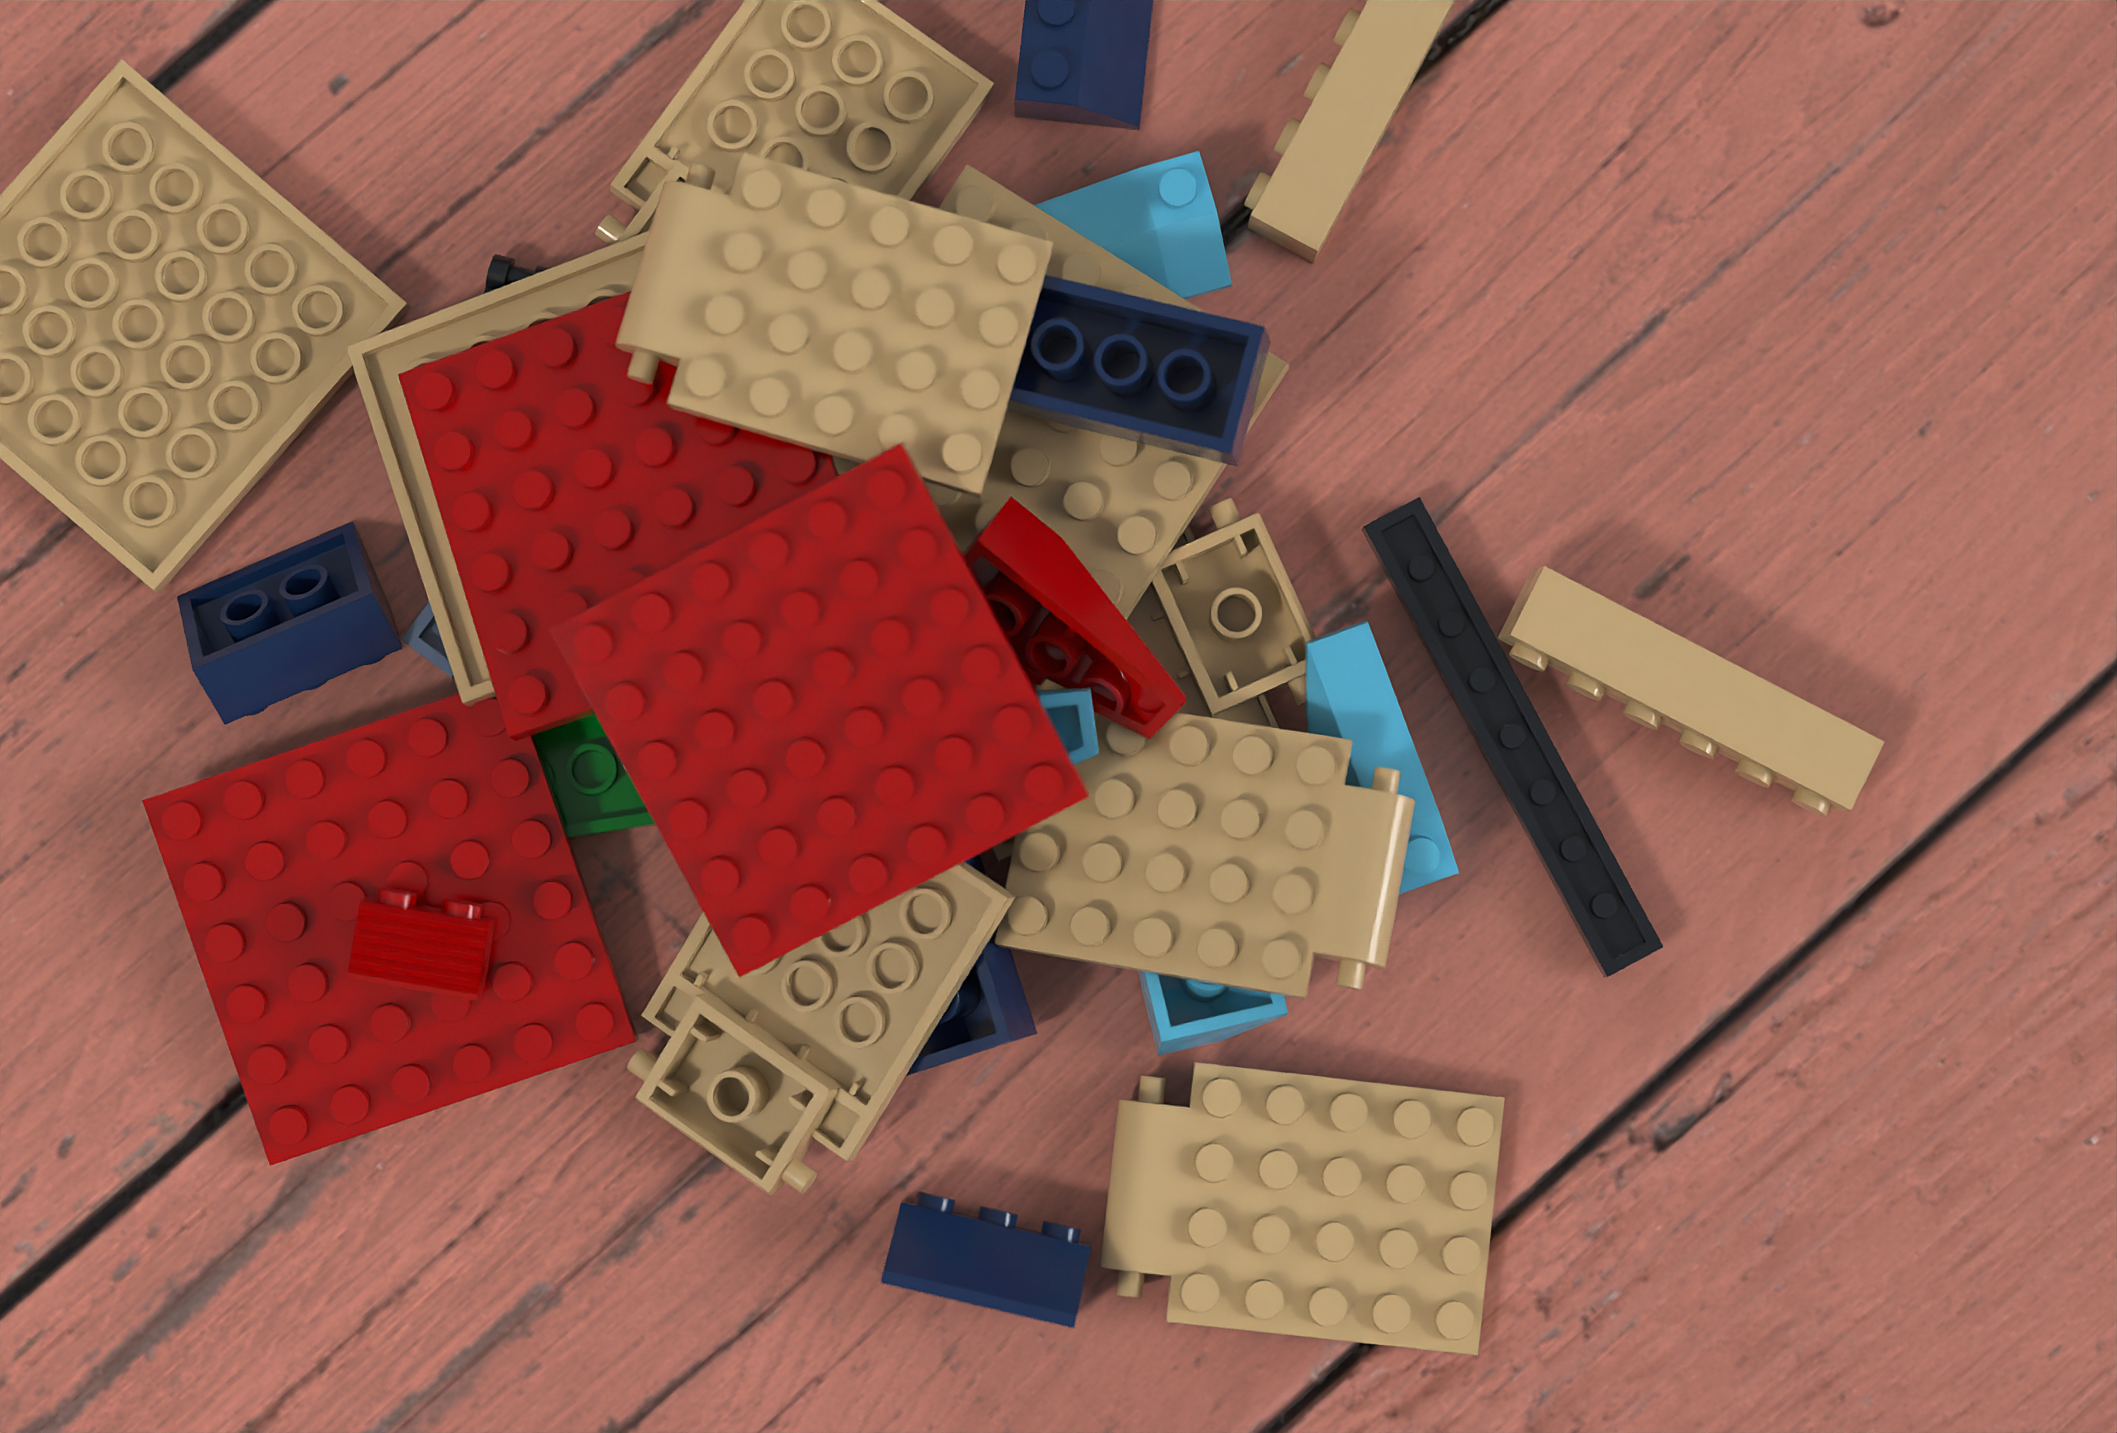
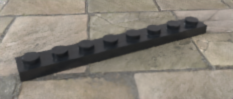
M1420 497L1363 526L1361 529L1603 977H1609L1663 948L1659 937Z

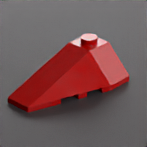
M1010 496L966 548L963 555L1019 661L1024 667L1028 678L1039 686H1042L1044 681L1048 679L1066 689L1090 688L1093 711L1143 737L1151 739L1184 705L1187 697L1064 539Z

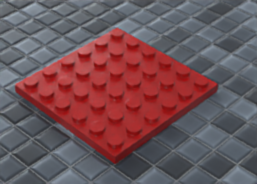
M631 291L398 374L508 738L514 741L595 713L549 629L839 476L833 455L672 409L667 402L678 369L677 366L659 361L652 384L639 382L627 377L633 354L622 351L615 344Z
M903 442L549 629L739 978L1075 805L1090 795L1088 788Z
M458 693L142 800L270 1166L634 1043L638 1040L535 737L531 735L517 741L508 738L496 697L478 701L469 707L462 703ZM379 888H393L417 893V905L442 908L444 899L465 900L483 905L481 915L496 918L484 995L478 1000H471L347 979L359 902L368 896L378 897Z

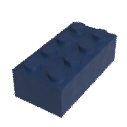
M1045 275L1006 411L1238 467L1269 350L1270 339L1264 326Z

